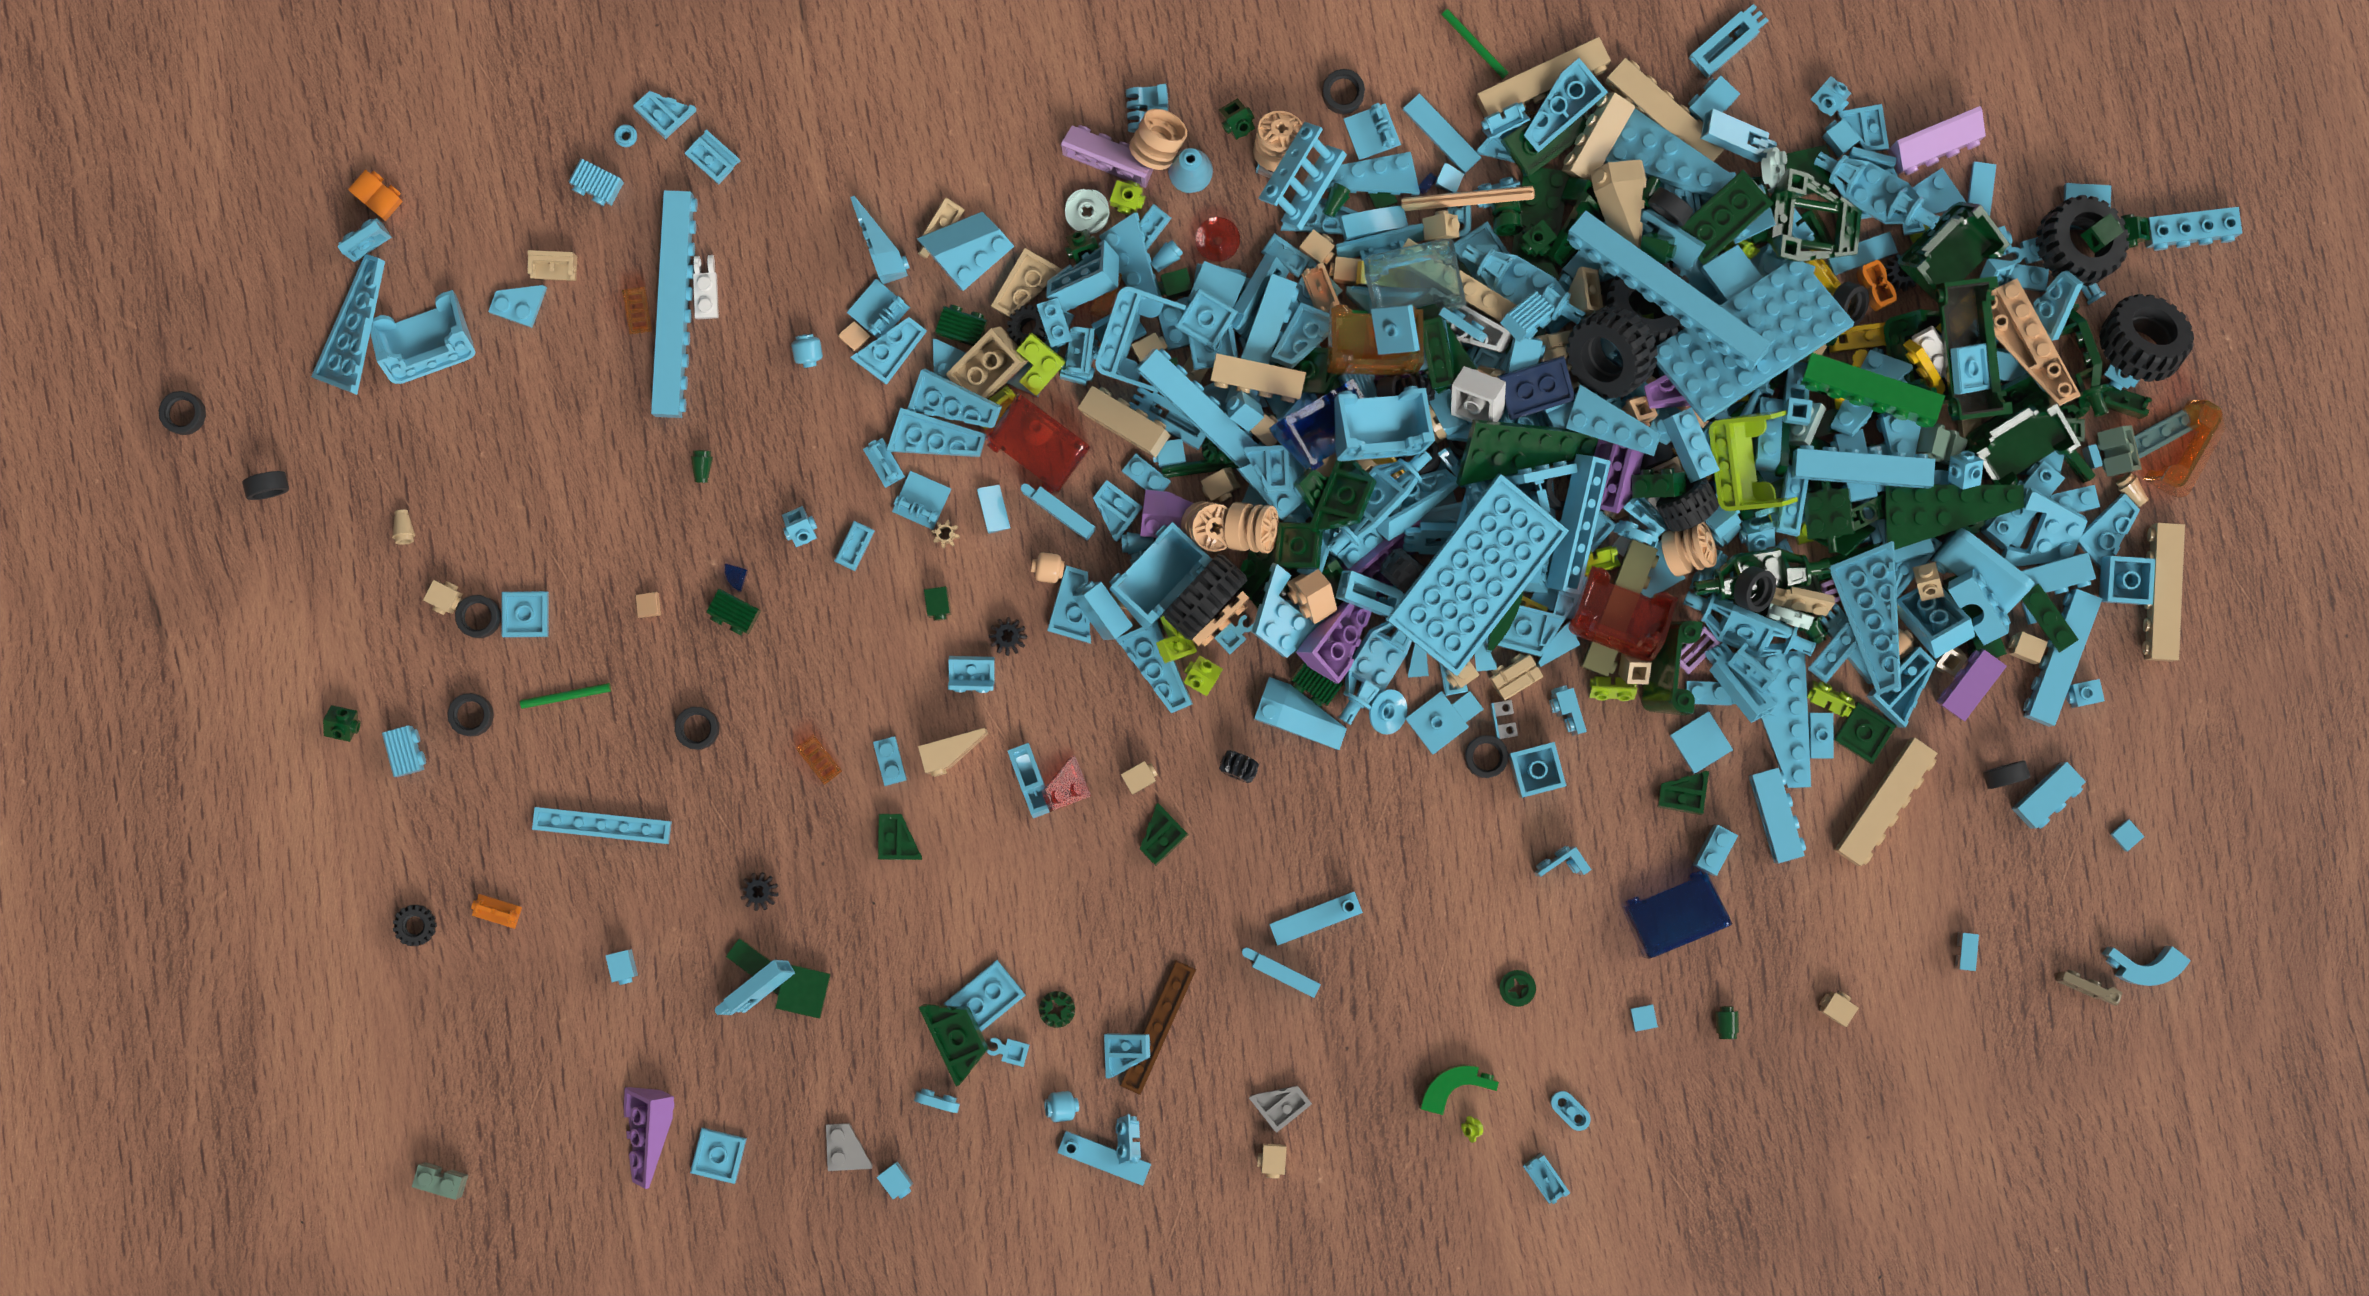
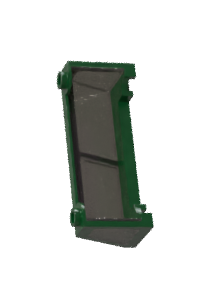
M1997 276L1936 284L1935 300L1939 306L1950 401L1948 413L1952 421L2013 413L2012 402H2005L2002 397L2006 396V391H2001L1991 306V301L1995 300V295L1991 296V291L1993 288H1998ZM1986 343L1990 389L1954 394L1950 349Z

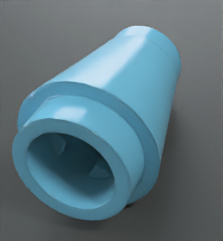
M1173 240L1169 243L1165 242L1153 258L1151 265L1160 272L1181 259L1180 256L1183 252Z
M1127 532L1126 535H1122V552L1129 555L1138 553L1140 550L1146 551L1154 543V537H1145L1137 533Z

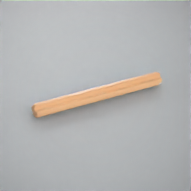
M1533 186L1405 197L1401 200V207L1404 211L1532 200L1534 199L1535 191Z

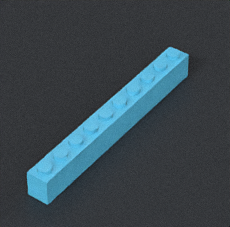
M664 190L651 409V414L655 417L682 418V412H686L687 403L686 399H683L684 390H687L688 378L684 374L685 368L689 366V355L686 354V345L690 344V332H687V323H691V309H688V302L692 301L693 290L692 287H689L690 278L693 279L694 266L691 265V256L695 255V243H692V234H696V221H693V212H697L698 206L697 198H694L690 191Z
M1585 211L1570 228L1567 240L1572 247L1585 252L1593 262H1599L1611 275L1620 277L1629 288L1638 290L1646 300L1659 305L1667 315H1673L1685 328L1694 330L1703 341L1712 343L1720 353L1733 358L1741 368H1747L1752 372L1768 352L1771 345L1770 341L1589 212Z
M1162 348L1160 350L1152 349L1135 370L1239 468L1250 464L1244 452V447L1265 445L1261 442L1257 444L1252 439L1253 434L1250 431L1248 432L1244 428H1240L1228 416V412L1224 413L1219 408L1221 404L1213 396L1208 398L1202 392L1204 388L1196 380L1191 382L1186 377L1188 373L1179 364L1175 366L1169 361L1171 356ZM1305 501L1290 513L1302 515L1305 521L1310 516L1306 509L1307 504Z

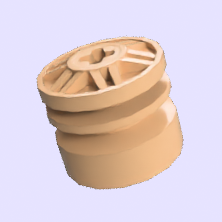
M1163 109L1148 110L1130 141L1129 149L1131 154L1146 167L1157 170L1167 169L1173 163L1178 150L1187 137V128L1180 118L1171 112Z
M1272 111L1262 117L1259 121L1253 148L1254 158L1260 166L1273 172L1276 170L1303 125L1298 117L1285 111Z
M1208 501L1193 503L1182 516L1181 530L1201 549L1213 552L1224 550L1228 547L1225 540V521L1229 508Z
M1233 503L1228 510L1225 521V540L1228 548L1231 550L1247 551L1250 549L1253 552L1270 553L1277 541L1279 518L1276 508L1272 505L1263 506L1258 504L1253 506L1250 503Z
M1704 521L1686 530H1667L1662 533L1663 555L1674 576L1679 577L1692 573L1694 568L1703 570L1705 567L1710 568L1716 565L1717 551L1710 529Z

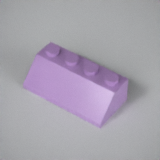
M1981 106L1897 140L1887 150L1889 156L1896 157L1894 168L1897 174L1900 175L1905 172L1906 176L1918 171V167L1926 164L1929 167L1938 163V158L1946 155L1947 158H1951L1959 154V150L1964 147L1970 150L1979 146L1980 141L1986 136Z
M1078 125V127L1071 126L1061 144L1064 156L1124 180L1136 182L1146 188L1153 169L1144 166L1134 158L1129 149V144L1125 142L1115 143L1111 141V137L1099 133V135L1090 133L1091 130L1082 125Z

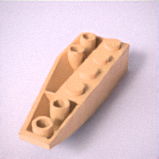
M2018 278L1992 290L1991 296L1995 295V300L1991 301L1996 339L2043 390L2050 395L2058 406L2080 397L2077 387Z

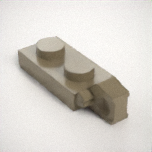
M2072 970L2058 972L2055 979L2056 982L2114 1006L2119 1004L2123 993L2116 988L2110 987L2105 989L2101 987L2100 982L2093 979L2084 980L2080 978L2081 974Z

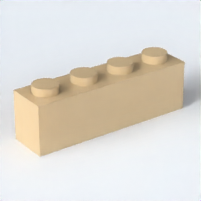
M1615 92L1607 93L1597 102L1598 107L1594 114L1588 117L1584 132L1576 138L1573 151L1566 156L1564 160L1565 165L1561 171L1570 177L1588 179L1592 182L1590 172L1603 165L1635 109L1633 104Z
M1216 353L1210 381H1214V386L1227 389L1228 385L1237 386L1236 391L1239 392L1242 390V392L1250 394L1251 389L1259 391V396L1272 398V395L1275 394L1282 396V401L1294 403L1295 399L1300 400L1306 372Z
M1092 386L1079 405V411L1156 458L1170 437V434L1165 430L1167 426L1157 419L1154 422L1147 419L1148 415L1138 408L1136 411L1129 408L1130 404L1122 398L1115 400L1111 397L1112 393L1105 388L1097 389Z

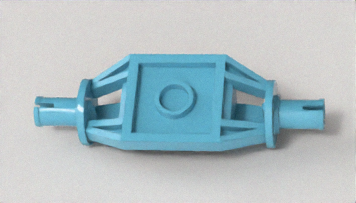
M1820 152L1818 154L1819 158L1815 159L1814 165L1831 173L1829 183L1835 185L1843 198L1880 222L1909 226L1914 220H1917L1931 229L1936 226L1935 223H1938L1940 216L1922 208L1925 198L1919 197L1908 182L1869 161L1850 159L1847 155L1842 156L1837 161L1823 152ZM1840 177V178L1843 179L1845 182H1847V183H1848V186H1846V185H1845L1842 181H1840L1838 178ZM1896 210H1898L1900 212L1908 214V216L1897 214L1895 212Z
M1470 244L1467 245V250H1464L1462 257L1479 266L1477 276L1482 277L1488 288L1512 303L1518 305L1534 291H1538V294H1541V297H1544L1548 304L1554 307L1555 311L1550 315L1553 321H1556L1559 316L1563 315L1578 324L1584 318L1586 312L1569 304L1571 294L1564 291L1556 278L1517 255L1496 252L1494 248L1484 254ZM1486 270L1496 277L1495 280L1486 272Z
M1425 451L1415 455L1409 462L1399 459L1397 462L1375 466L1369 474L1376 480V485L1361 522L1351 525L1350 528L1348 526L1338 527L1340 532L1326 545L1328 550L1336 556L1349 541L1358 546L1361 543L1360 540L1377 528L1410 494L1416 483L1422 482L1418 472L1432 457ZM1400 470L1404 471L1396 480L1390 476Z
M1688 591L1684 599L1683 605L1702 611L1701 621L1706 623L1718 641L1740 649L1746 642L1749 646L1745 649V652L1759 658L1780 653L1786 656L1791 649L1811 656L1816 646L1815 642L1797 636L1798 627H1791L1782 621L1766 618L1733 604L1731 600L1724 599L1720 601L1715 592L1711 594L1710 598L1706 599ZM1712 609L1723 615L1720 623L1710 614ZM1774 636L1786 639L1785 643L1770 644Z
M1388 621L1368 631L1352 657L1354 659L1352 667L1345 675V691L1343 694L1348 697L1349 702L1338 718L1349 725L1352 724L1360 708L1371 709L1370 705L1377 694L1386 689L1408 653L1412 640L1398 629L1391 637L1385 635L1394 628ZM1358 680L1362 684L1357 695H1353L1356 681Z

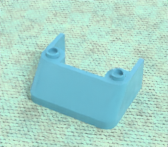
M1132 287L1122 288L1117 295L1096 358L1095 365L1097 370L1103 375L1158 393V390L1153 386L1138 381L1140 373L1135 368L1139 364L1127 359L1141 315L1154 318L1161 313L1163 304L1184 311L1187 306Z
M1963 528L1946 534L1941 541L1942 546L1927 562V564L1936 562L1937 569L1942 574L1946 572L1954 573L1958 577L1974 569L1977 575L1981 574L1987 584V591L1989 594L1993 593L1999 603L1997 605L2001 612L2005 611L2006 614L2017 605L2035 584L2027 575Z

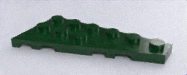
M1473 419L1456 483L1459 486L1494 479L1497 474L1507 476L1518 473L1520 469L1531 468L1534 470L1536 469L1535 466L1545 464L1552 466L1554 462L1565 460L1570 462L1575 460L1576 454L1594 456L1598 438L1565 428Z
M1884 485L1885 544L1893 541L1894 550L2022 509L2024 508V485H1979L1967 489H1961L1955 485H1934L1929 489Z

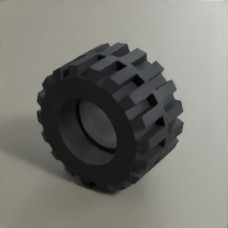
M1705 477L1692 483L1689 482V479L1686 480L1685 494L1675 497H1660L1656 503V507L1670 531H1682L1702 523L1719 506L1718 498Z

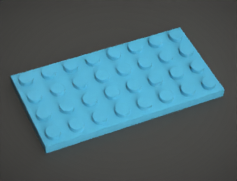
M1790 260L1720 305V307L1771 342L1768 352L1752 372L1747 368L1743 369L1738 366L1730 356L1720 353L1712 343L1703 341L1698 336V333L1691 328L1682 329L1678 334L1656 346L1658 355L1655 358H1657L1659 368L1702 421L1706 422L1853 327L1854 321L1803 261Z
M1497 474L1386 620L1451 673L1458 676L1569 530L1503 475Z

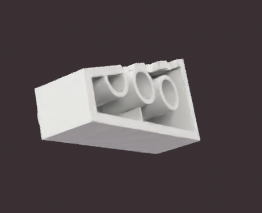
M1432 287L1429 293L1440 310L1443 307L1450 311L1456 308L1466 315L1464 320L1470 324L1474 320L1485 327L1483 332L1488 336L1482 343L1448 321L1460 342L1500 353L1505 352L1513 336L1504 327Z

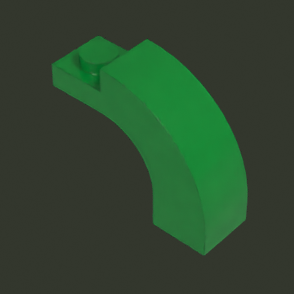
M1468 1064L1452 1066L1438 1073L1429 1082L1422 1095L1419 1108L1443 1115L1447 1099L1457 1087L1475 1085L1497 1091L1499 1082L1494 1080V1075L1481 1072V1075L1478 1076V1066Z

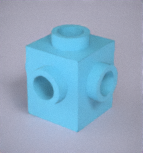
M1830 76L1811 100L1818 105L1820 111L1832 116L1836 111L1841 113L1849 104L1846 99L1850 96L1851 92L1848 91L1843 83L1836 81Z
M2111 364L2103 374L2111 379L2109 384L2120 391L2123 387L2128 389L2132 386L2134 388L2139 381L2133 379V376L2129 374L2126 378L2121 377V370Z
M1963 451L1961 454L1951 456L1948 482L1961 489L1981 485L1984 460L1975 456L1970 451Z
M803 506L782 515L786 526L783 528L788 541L793 540L796 547L807 544L817 538L814 529H817L816 522L813 516L808 517Z
M1768 515L1762 518L1753 517L1745 521L1741 520L1742 530H1739V538L1742 544L1745 543L1748 551L1775 546V528L1760 531L1759 526L1763 523L1771 522Z

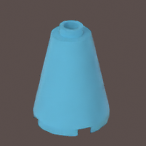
M1188 148L1178 152L1173 163L1168 168V174L1171 183L1178 190L1184 193L1199 192L1210 183L1213 175V166L1209 157L1204 152Z

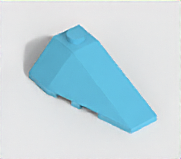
M1447 469L1420 475L1422 482L1416 483L1410 494L1375 529L1388 541L1404 533L1405 529L1412 527L1459 486L1456 483L1457 478Z

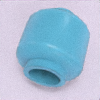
M813 334L796 336V340L791 343L794 361L798 364H803V368L816 366V361L821 360L823 357L820 339L814 337Z
M1069 1091L1053 1092L1044 1101L1045 1115L1047 1118L1050 1117L1053 1122L1071 1121L1075 1117V1112H1079V1101Z

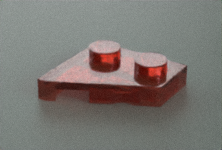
M1075 756L1066 761L1067 763L1054 775L1053 780L1041 791L1049 812L1091 797Z

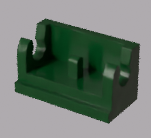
M2108 384L2110 388L2102 394L2107 409L2138 419L2148 416L2149 410L2147 406L2152 401V398L2124 389L2120 391L2113 385Z

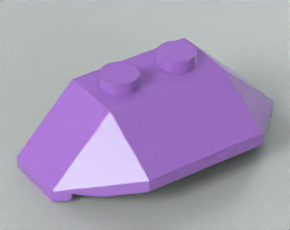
M1598 439L1594 457L1611 461L1600 509L1619 513L1633 496L1631 475L1639 474L1644 453Z

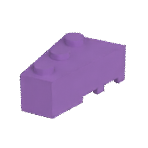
M1984 649L1975 650L1968 658L1969 663L1964 669L1958 671L1953 682L1942 692L1936 701L1963 721H1966L2007 667Z

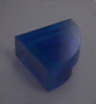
M1432 172L1419 185L1420 193L1423 195L1437 181V176Z
M725 564V575L729 584L742 592L748 570Z

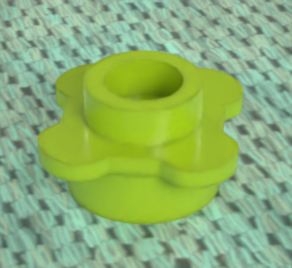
M1467 1116L1466 1122L1462 1123L1461 1128L1469 1141L1474 1143L1476 1142V1137L1483 1134V1125L1477 1118Z

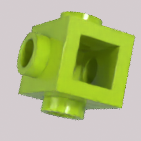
M1117 180L1110 199V206L1118 208V212L1126 215L1136 213L1138 208L1142 209L1146 196L1142 195L1143 188H1140V184L1128 180L1125 183Z
M1199 656L1195 663L1191 661L1184 673L1188 675L1184 683L1203 695L1208 696L1223 669L1210 660Z

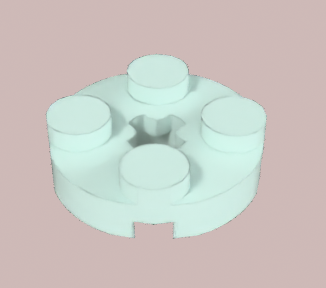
M1777 147L1766 148L1763 152L1767 153L1766 158H1762L1761 162L1764 184H1769L1771 188L1767 189L1769 193L1774 192L1786 172V152L1780 151Z
M1080 189L1075 191L1066 202L1065 216L1067 223L1076 232L1087 229L1090 235L1100 231L1107 224L1110 216L1108 201L1097 190ZM1084 206L1086 208H1093V210L1091 211L1092 215L1090 217L1087 215L1084 217L1082 215V208Z
M1770 603L1767 611V617L1781 620L1789 625L1808 630L1814 617L1790 608H1782V606Z

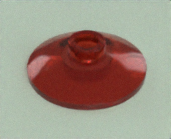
M1213 217L1207 219L1199 226L1195 237L1196 247L1199 253L1210 261H1226L1237 252L1240 245V233L1236 225L1230 220L1223 217ZM1217 237L1222 240V243L1219 245L1213 242Z

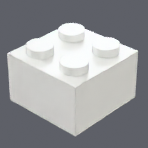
M1464 366L1452 384L1451 415L1471 423L1473 419L1498 422L1504 413L1506 382Z

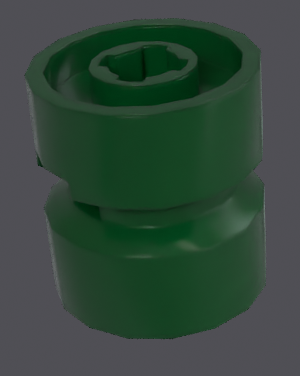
M1520 201L1491 203L1492 215L1494 217L1493 229L1496 235L1512 236L1523 230Z

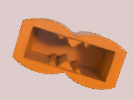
M365 169L348 190L386 222L403 202L399 198L401 193L392 185L387 188L381 182L384 179L374 170L369 173Z
M1878 259L1863 265L1857 271L1859 284L1867 288L1869 305L1874 311L1890 306L1896 301V291L1887 280L1886 269Z

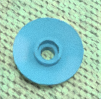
M1387 689L1381 691L1373 699L1371 709L1369 710V719L1372 727L1381 734H1392L1398 731L1407 716V703L1404 696L1396 690Z

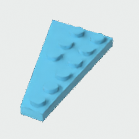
M1891 541L1832 565L1829 568L1831 569L1833 581L1877 695L1901 687L1894 542Z
M1789 651L1786 656L1780 653L1759 658L1747 653L1756 661L1758 660L1772 674L1778 668L1781 670L1780 674L1766 689V692L1777 706L1771 713L1760 719L1768 735L1770 746L1773 748L1780 772L1783 771L1785 775L1786 787H1811L1805 654L1799 651Z

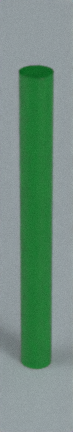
M1446 9L1441 14L1502 79L1509 74L1449 9Z
M610 683L524 699L520 700L521 709L607 693L611 692Z

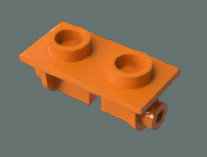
M478 894L477 900L473 901L471 909H473L472 916L515 929L522 907Z

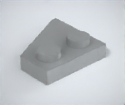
M1298 1085L1259 1093L1249 1097L1276 1133L1312 1105Z
M850 1123L826 1124L828 1171L873 1168L872 1162L868 1159Z

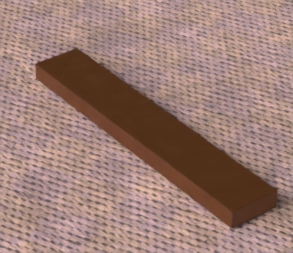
M1175 960L1143 1034H1149L1150 1057L1126 1070L1120 1083L1121 1087L1141 1095L1197 969Z

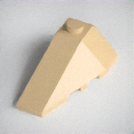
M1642 160L1608 162L1590 172L1594 193L1607 226L1640 249L1643 223L1640 221L1641 209L1644 208L1645 204L1642 196L1643 188H1646L1647 181Z

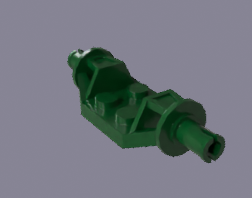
M2076 303L2067 319L2070 325L2063 328L2060 336L2075 333L2079 349H2084V357L2082 358L2087 370L2075 374V379L2081 392L2078 399H2089L2094 416L2099 417L2109 412L2102 394L2110 387L2108 384L2100 385L2102 360L2087 320L2076 312L2080 309V305ZM2092 377L2091 388L2086 390L2083 379Z
M1779 547L1735 554L1719 569H1714L1713 579L1694 581L1693 586L1696 587H1693L1696 596L1715 592L1720 601L1725 598L1735 599L1734 587L1739 575L1746 568L1755 566L1770 571L1775 576L1776 588L1788 590L1791 587H1799L1801 585L1809 586L1811 584V576L1830 574L1831 569L1828 568H1831L1828 559L1809 563L1806 555H1797ZM1788 562L1798 563V567H1790ZM1733 571L1734 577L1723 580V576ZM1759 579L1752 588L1751 598L1757 593Z

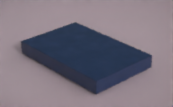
M1564 356L1497 376L1500 380L1506 382L1505 406L1510 420L1576 399Z

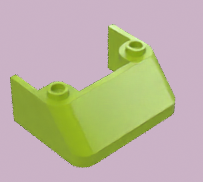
M1786 410L1716 420L1710 425L1711 451L1720 471L1714 473L1717 498L1723 510L1737 511L1783 507L1798 501L1797 497L1776 499L1775 489L1772 484L1765 481L1757 482L1752 437L1762 435L1767 428L1766 420L1787 415Z

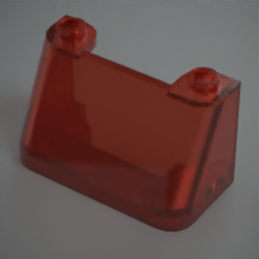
M1019 393L986 437V441H988L987 446L996 453L1000 450L1037 476L1043 482L1041 487L1051 494L1054 491L1057 494L1061 491L1091 449L1086 442Z
M1592 566L1569 624L1570 632L1640 660H1654L1665 643L1678 598L1668 592L1656 593L1652 598L1609 583L1611 579L1610 574L1603 568Z

